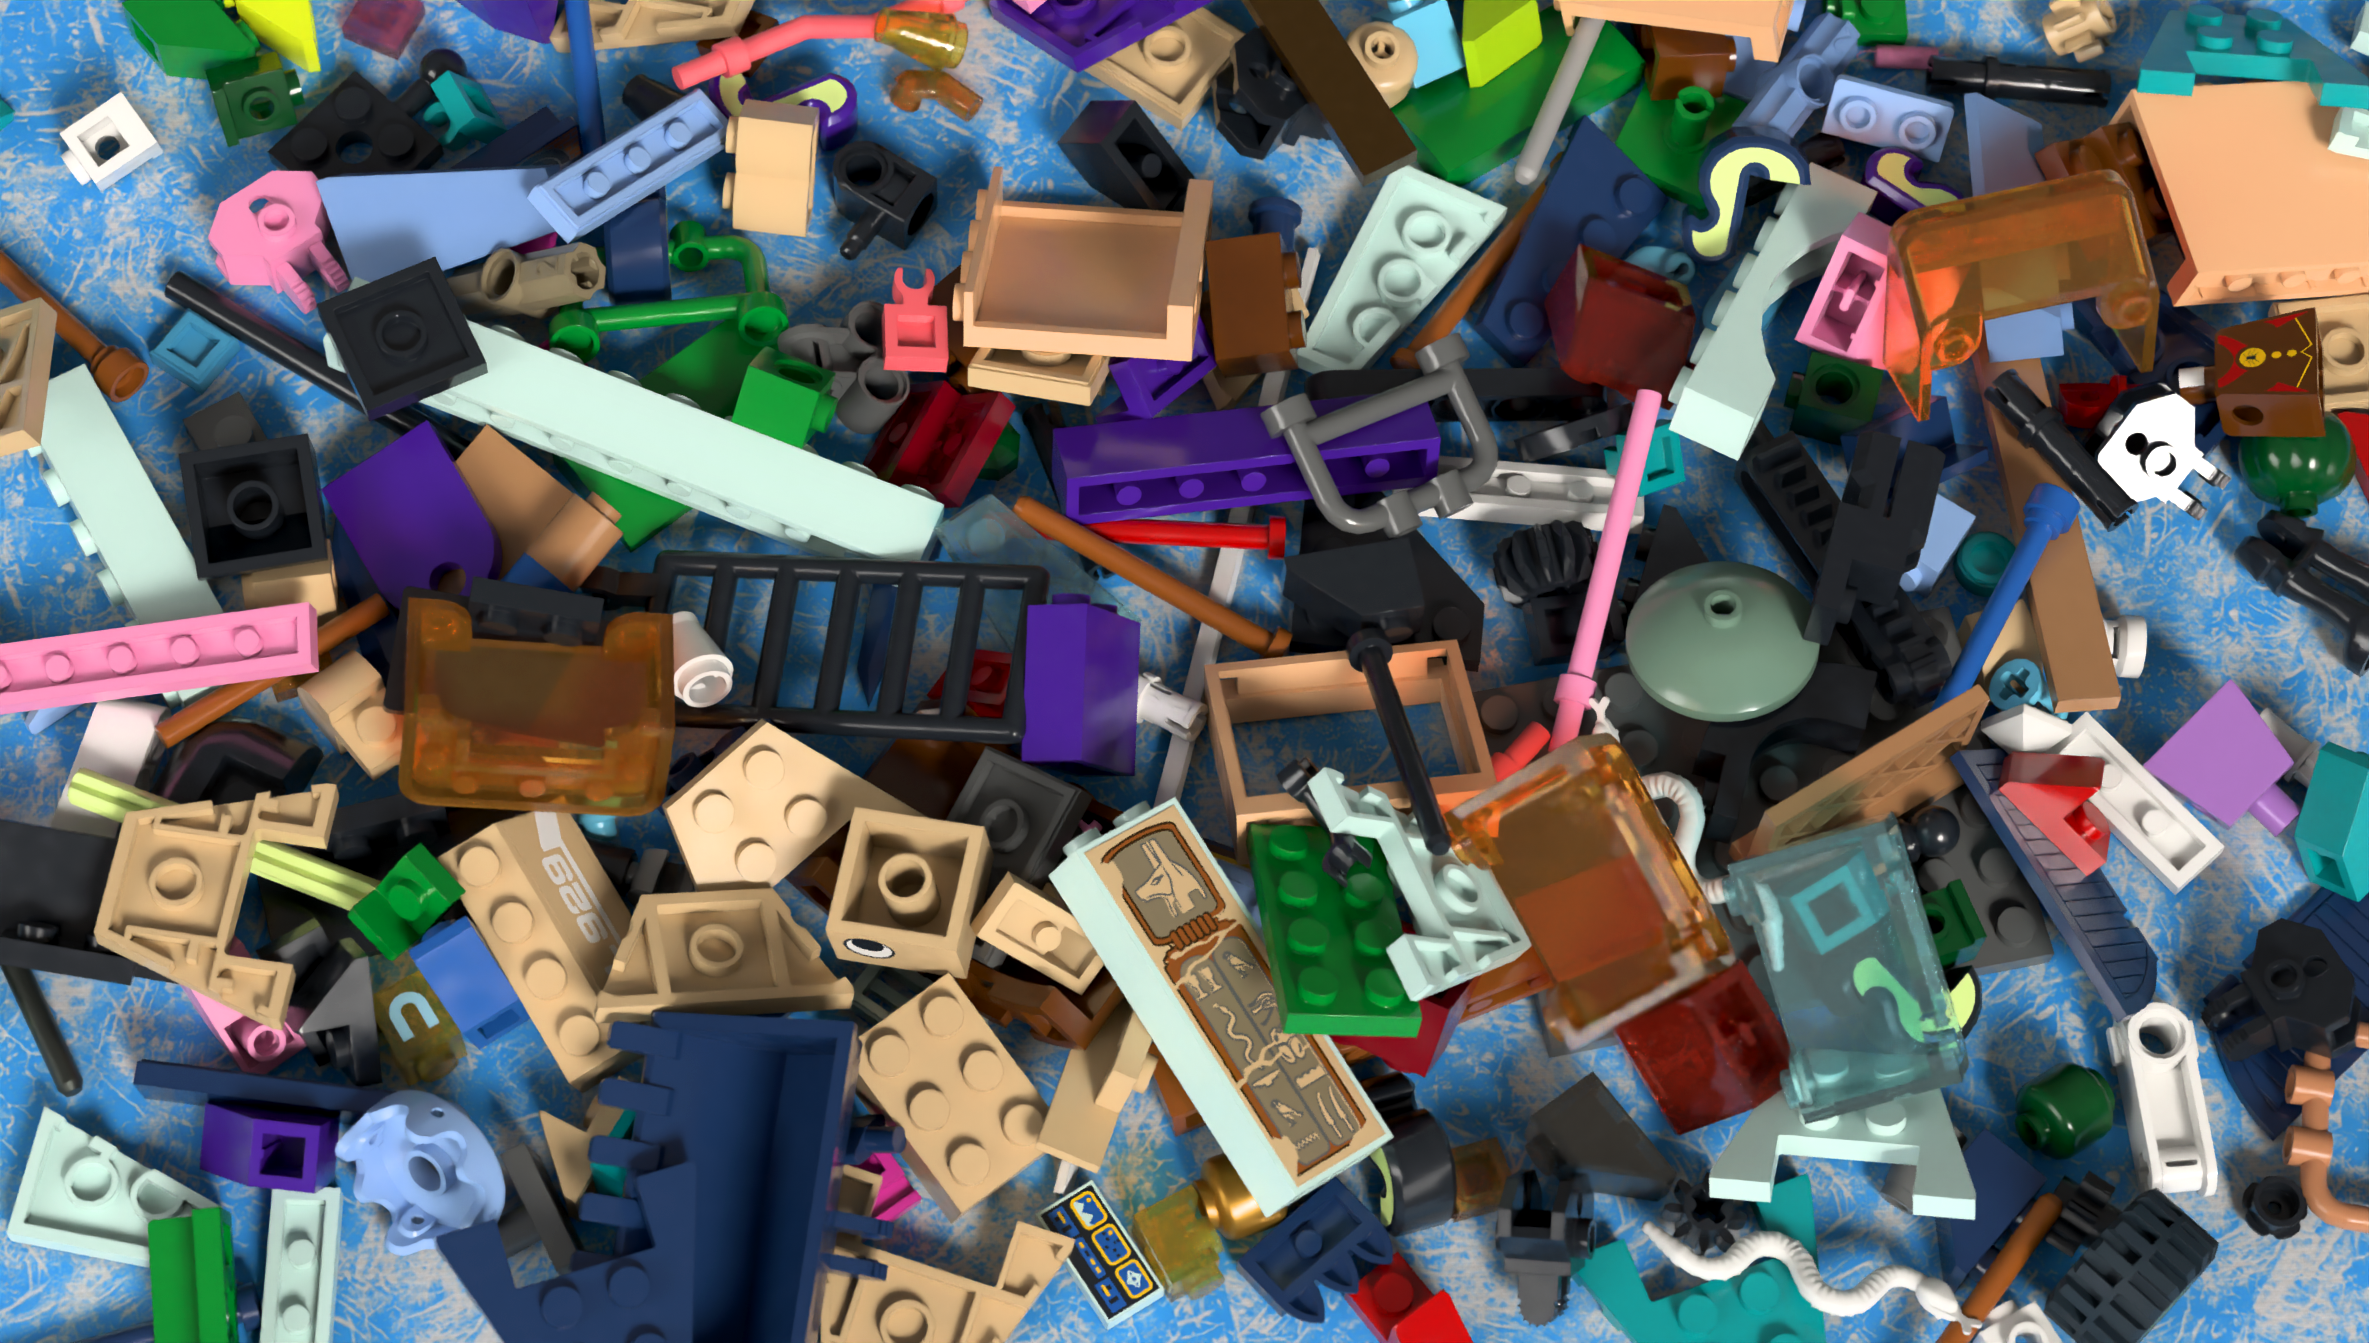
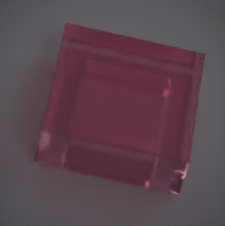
M358 0L342 26L344 39L399 60L426 14L424 2L419 0Z

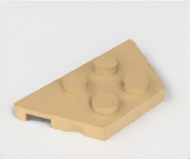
M773 888L641 895L627 935L622 939L614 957L610 975L603 991L600 990L596 999L593 1016L595 1024L615 1021H651L652 1012L752 1015L850 1009L854 990L853 985L846 977L838 980L820 959L821 946L806 928L794 922L791 917L790 908Z

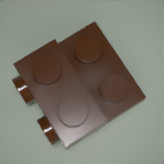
M2130 122L2101 126L2082 138L2053 142L2034 154L2087 263L2146 251L2176 233L2156 175L2150 164L2141 134L2133 129Z

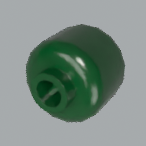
M2073 1062L2056 1064L2025 1083L2018 1091L2015 1103L2017 1114L2015 1118L2016 1131L2023 1143L2032 1150H2039L2044 1155L2056 1160L2072 1158L2101 1140L2112 1128L2113 1110L2115 1109L2113 1091L2105 1078L2090 1067H2083Z

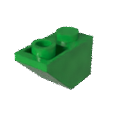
M126 0L122 3L131 36L166 76L207 80L205 70L256 57V52L261 49L257 37L242 19L233 22L223 11L225 6L222 0Z

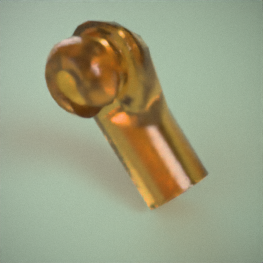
M906 69L894 78L897 83L889 92L890 101L906 112L917 111L924 98L938 102L965 122H969L975 117L983 103V97L950 74L936 70Z

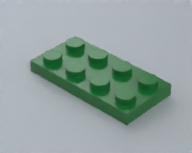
M1250 824L1246 848L1283 1034L1417 1037L1422 1021L1419 1001H1410L1386 950L1403 935L1392 882L1387 873V860L1376 838L1356 835L1357 842L1372 854V863L1370 868L1367 869L1359 861H1356L1347 872L1348 886L1344 888L1322 870V861L1331 847L1329 836L1321 826Z

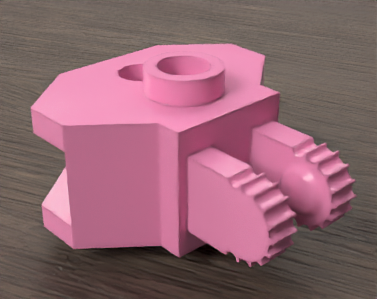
M270 171L220 203L208 236L209 243L218 253L215 260L216 267L230 285L271 286L277 294L284 291L304 314L317 308L313 291L306 282L302 281V278L316 270L326 285L336 293H340L350 286L342 267H340L325 247L331 222L316 181L319 179L312 171ZM258 199L269 201L262 209L255 213L250 210L251 204Z

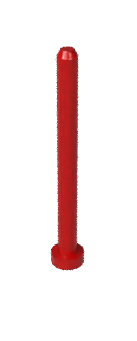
M987 512L980 517V533L986 537L1055 540L1017 519L1014 513ZM1270 515L1269 525L1155 519H1128L1082 525L1112 543L1267 550L1268 560H1284L1286 516Z

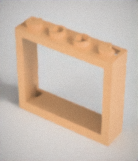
M1457 639L1392 646L1393 656L1388 666L1403 706L1439 702L1442 706L1460 775L1429 778L1444 820L1478 836L1480 840L1498 838L1499 786ZM1346 651L1204 665L1205 704L1208 706V713L1205 714V717H1207L1206 722L1237 865L1250 864L1246 848L1250 824L1321 825L1304 803L1297 801L1289 793L1247 797L1231 724L1376 709L1364 673L1356 671L1350 665ZM1447 656V665L1443 664L1442 658L1432 657ZM1402 781L1346 786L1358 793L1365 787L1371 786L1387 794L1393 809L1405 815H1409L1413 811Z

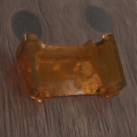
M408 597L398 767L399 789L406 798L416 803L430 806L627 817L642 816L653 812L662 804L666 792L675 734L673 614L626 613L616 617L607 625L602 647L584 645L565 647L552 643L472 639V619L464 607L447 600Z
M1598 733L1577 736L1443 814L1451 828L1449 830L1452 840L1451 848L1455 855L1467 866L1473 863L1480 870H1492L1519 922L1523 926L1554 985L1546 992L1548 1005L1542 1009L1545 1022L1556 1039L1560 1042L1566 1041L1571 1051L1595 1041L1735 966L1736 956L1725 930L1633 762L1622 745L1611 734Z

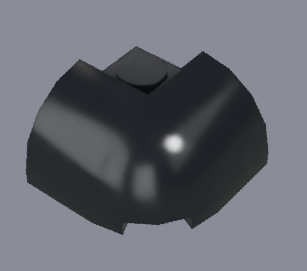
M228 715L216 719L185 738L175 749L150 793L178 804L212 800L213 806L255 800L256 793L271 791L272 797L303 793L324 755L317 745L265 722Z

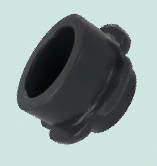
M2268 1176L2260 1183L2254 1182L2250 1184L2242 1197V1206L2247 1209L2245 1215L2246 1223L2260 1236H2268L2270 1234L2278 1240L2291 1238L2298 1233L2301 1228L2300 1221L2304 1220L2308 1213L2302 1189L2294 1181L2283 1176ZM2270 1203L2277 1204L2280 1212L2277 1214L2271 1213L2268 1205Z

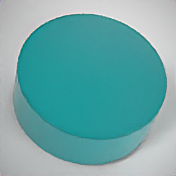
M1991 531L1976 532L1968 536L1959 547L1954 559L1953 568L1957 581L1964 589L1974 595L1991 597L2016 547L2005 536Z

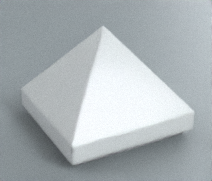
M2025 703L1981 721V730L2008 754H2011L2013 751L2044 753L2072 734L2073 724L2068 723L2064 719Z

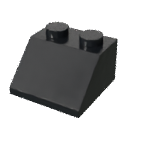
M308 433L179 454L197 579L199 581L328 560L324 503L316 453Z

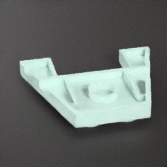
M1324 767L1307 782L1330 832L1372 837L1378 840L1388 861V876L1392 883L1403 892L1415 917L1413 927L1417 935L1403 934L1386 950L1410 1001H1419L1510 963L1532 946L1478 836L1445 821L1452 844L1445 855L1435 856L1428 852L1425 847L1413 811L1409 815H1405L1393 809L1386 793L1371 786L1365 787L1358 793L1341 785L1344 781L1343 773L1328 767Z
M1797 1048L1713 1166L1709 1176L1710 1197L1771 1202L1780 1154L1917 1165L1913 1191V1215L1975 1220L1976 1192L1930 1058L1924 1057L1911 1058L1896 1054L1885 1055L1835 1051L1831 1049Z

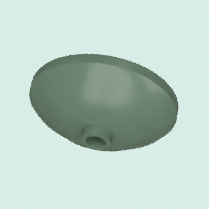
M1712 561L1693 564L1675 570L1660 578L1635 603L1626 628L1627 660L1634 677L1641 687L1657 702L1670 710L1691 718L1714 722H1733L1756 718L1788 703L1810 680L1818 661L1820 644L1803 640L1811 605L1795 586L1767 569L1733 561Z

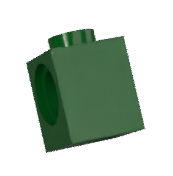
M765 346L748 365L731 422L802 449L816 431L825 433L832 421L838 403V398L830 395L836 373Z

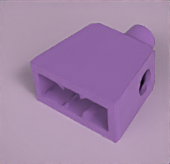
M2231 679L2143 765L2164 788L2228 831L2249 812L2274 837H2277L2300 815L2302 810L2276 785L2293 767L2294 761L2240 688Z

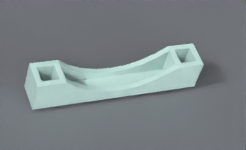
M1812 162L1809 164L1811 185L1786 183L1774 210V213L1780 216L1779 220L1768 216L1753 248L1760 252L1758 257L1749 252L1746 254L1732 285L1738 288L1739 291L1737 294L1729 290L1725 291L1711 324L1718 326L1717 330L1713 331L1705 327L1690 358V362L1696 364L1695 369L1682 367L1668 397V401L1677 404L1669 430L1737 461L1760 421L1776 380L1766 357L1761 331L1762 315L1773 302L1791 288L1824 275L1842 234L1858 212L1869 215L1877 195V191Z

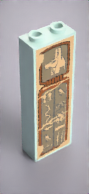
M1174 797L1151 809L1147 801H1143L1122 813L1112 822L1116 829L1102 836L1097 827L1070 841L1063 847L1067 858L1048 876L1261 1211L1268 1218L1360 1162L1394 1136L1329 1035L1283 1034L1264 934L1177 799Z

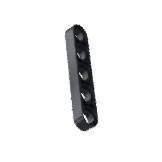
M1593 368L1463 369L1488 422L1570 421L1608 408L1606 377L1601 371ZM1421 369L1321 371L1306 378L1304 393L1307 394L1310 401L1378 394L1420 378L1424 374ZM1447 394L1428 401L1435 422H1460Z

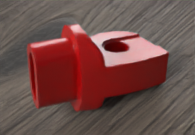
M2113 375L2109 384L2062 383L2059 384V411L2063 414L2064 422L2068 425L2092 429L2120 391L2144 384H2127L2126 375Z

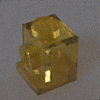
M1192 1184L1134 1214L1132 1219L1131 1236L1144 1259L1164 1287V1293L1170 1303L1186 1294L1190 1300L1202 1298L1216 1290L1225 1281L1219 1269L1220 1258L1218 1254L1224 1251L1222 1242L1214 1226L1206 1216L1199 1219L1195 1217L1198 1194Z

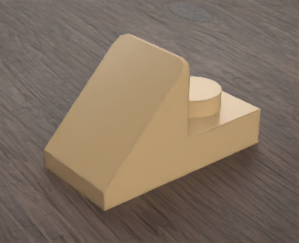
M1007 872L970 924L977 937L1080 995L1085 992L1104 965L1058 890L1050 883H1046L1043 890H1040L1014 874Z
M621 1076L618 1077L620 1080L629 1081ZM598 1094L589 1106L584 1118L583 1127L587 1128L586 1132L545 1111H539L543 1132L568 1215L579 1222L582 1221L578 1216L581 1196L585 1193H598L590 1169L591 1162L588 1159L590 1140L593 1136L597 1135L608 1136L624 1111L623 1109L600 1105L597 1101Z

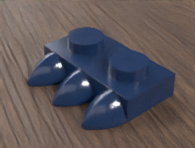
M1335 1176L1240 1257L1236 1263V1270L1281 1317L1287 1313L1291 1317L1303 1322L1323 1324L1325 1321V1307L1318 1286L1322 1284L1336 1292L1357 1294L1359 1292V1278L1351 1257L1356 1255L1371 1263L1391 1265L1393 1261L1392 1243L1382 1223Z

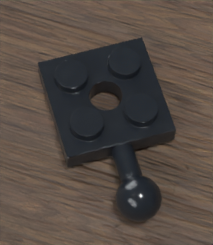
M437 48L429 51L419 64V79L393 102L354 71L268 151L271 162L281 171H312L319 180L346 173L428 170L444 155L441 143L415 122L412 117L434 98L436 94L430 85L447 70L467 78V66L464 59L456 51L448 48ZM362 142L372 147L370 156L360 163L350 164L340 159L342 151L352 143Z

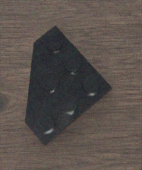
M1382 491L1342 495L1341 497L1352 508L1363 509L1387 496ZM1314 499L1304 500L1299 555L1388 541L1383 528L1375 532L1358 535L1341 531L1326 520ZM1417 529L1396 538L1409 537L1425 602V610L1420 632L1413 633L1409 638L1393 643L1391 646L1457 639L1465 670L1478 672L1481 658L1485 604ZM1294 603L1291 627L1293 636L1290 641L1289 652L1317 654L1346 651V643L1350 637ZM1447 656L1432 657L1442 658L1443 664L1447 665Z

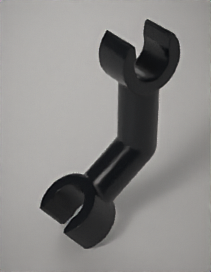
M1306 756L1300 762L1295 758L1276 776L1283 788L1294 799L1304 803L1328 834L1331 848L1324 856L1322 870L1342 887L1347 888L1348 880L1346 876L1350 867L1356 861H1359L1369 869L1372 863V854L1357 842L1356 835L1330 832L1307 784L1319 770Z

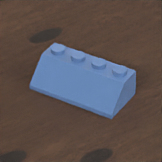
M1964 94L1980 286L1989 363L2064 355L2062 330L2074 329L2071 292L2058 293L2057 281L2070 280L2066 243L2053 244V232L2065 231L2063 213L2055 196H2049V184L2034 156L2036 152L2044 148L2042 124L1981 94Z

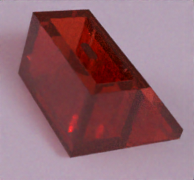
M1579 244L1544 300L1560 368L1576 381L1584 384L1596 382L1617 390L1623 397L1634 403L1639 389L1658 392L1662 395L1660 407L1670 411L1674 403L1668 401V397L1682 367L1685 366L1697 319L1687 285L1586 245Z
M1716 952L1609 1024V1027L1672 1131L1678 1136L1754 1109L1808 1072L1743 961Z

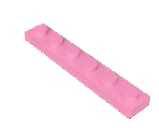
M309 602L0 644V715L319 672L317 610Z

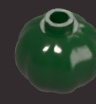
M2325 411L2326 436L2324 437L2242 436L2238 446L2240 473L2249 490L2258 499L2280 507V512L2299 519L2312 517L2318 513V505L2340 495L2349 486L2354 476L2357 459L2356 447L2348 428L2336 415Z

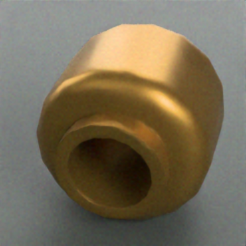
M1225 1153L1208 1158L1201 1166V1178L1192 1182L1195 1200L1206 1228L1209 1232L1218 1229L1226 1239L1231 1241L1276 1227L1287 1216L1286 1206L1270 1217H1265Z

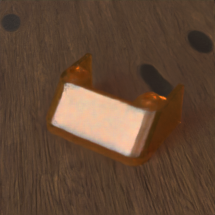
M2112 170L2082 173L1917 208L1907 212L1895 222L1888 236L1882 362L1917 422L1930 419L1932 371L1952 367L1967 360L1980 344L1982 321L2096 297V310L2107 326L2113 329L2141 373L2153 371L2160 291L2135 197L2122 176Z

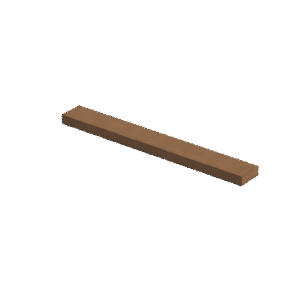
M1981 289L1963 290L1959 304L2014 542L2017 548L2027 529L2024 525L2026 516L2023 512V507L2035 485L2039 483L2053 484L2063 488L2072 495L2073 493L2033 447L2025 449L2017 440L2019 432L1983 395L1989 386L1996 389L1997 387L1992 382L1999 375L2012 368L2017 371L2018 376L2047 407H2052L2040 358L1989 363ZM2077 514L2067 533L2060 534L2056 540H2049L2025 585L2054 713L2117 709L2121 700V692Z

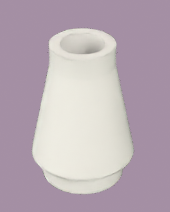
M681 611L667 617L663 621L660 631L665 641L673 693L692 707L701 708L718 703L728 695L732 688L733 665L701 627L694 613Z

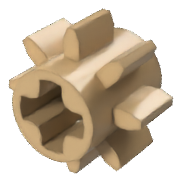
M2053 0L2049 2L2052 12L2042 17V25L2046 38L2057 55L2063 56L2074 51L2078 63L2081 64L2106 53L2104 47L2110 45L2107 36L2117 31L2116 18L2108 0Z

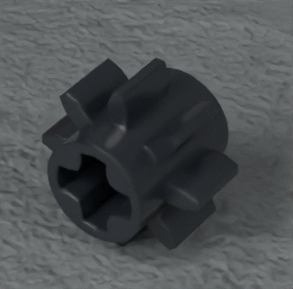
M2088 1171L2080 1184L2064 1175L2053 1192L2063 1202L2062 1213L2052 1225L2053 1227L2044 1241L2071 1258L2080 1245L2088 1249L2122 1212L2108 1203L2116 1187Z
M1710 1172L1706 1173L1702 1183L1693 1187L1682 1179L1677 1181L1673 1192L1675 1198L1681 1204H1665L1661 1213V1219L1667 1222H1675L1673 1237L1687 1244L1695 1250V1254L1703 1257L1706 1250L1716 1245L1725 1253L1735 1243L1734 1237L1728 1229H1743L1748 1219V1214L1742 1211H1734V1199L1710 1197ZM1694 1211L1699 1215L1710 1211L1715 1215L1716 1219L1713 1222V1220L1705 1218L1698 1222L1692 1215Z

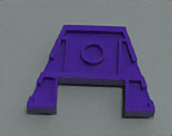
M991 0L989 6L994 20L1076 73H1079L1214 0H1047L1031 14L1012 0Z

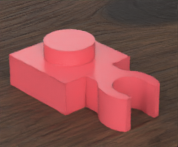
M898 268L895 271L892 285V297L896 304L884 303L882 313L883 370L946 372L949 360L947 306L929 305L935 285L934 273L931 269H926L923 287L912 289L903 282V268Z

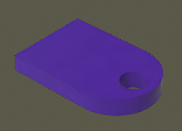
M428 420L321 489L379 591L399 611L403 590L406 587L412 586L438 591L440 579L444 574L454 569H462L466 574L465 586L458 595H470L473 576L498 580L502 566V547L498 533L437 429Z

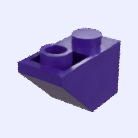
M208 1101L205 1103L199 1169L246 1186L316 1193L333 1183L335 1179L337 1158L335 1148L338 1143L340 1115Z

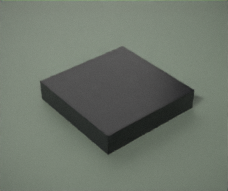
M436 257L316 304L318 315L369 421L488 373L487 362Z

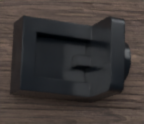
M1615 588L1597 660L1606 659L1625 639L1628 614L1624 602L1621 599H1617ZM1587 593L1530 598L1522 606L1535 666L1570 663Z

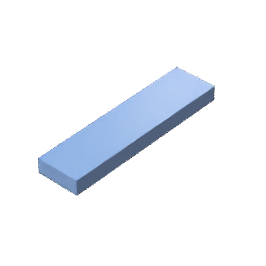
M698 87L537 184L527 199L567 244H571L726 148V133L729 120Z

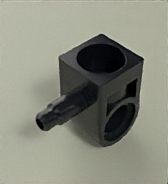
M871 141L850 143L837 153L833 162L835 205L840 214L847 220L855 223L846 234V240L840 247V254L849 261L855 260L861 251L867 249L876 235L905 251L937 208V178L895 155L882 145ZM860 179L875 181L874 184L868 186L853 184L854 181Z

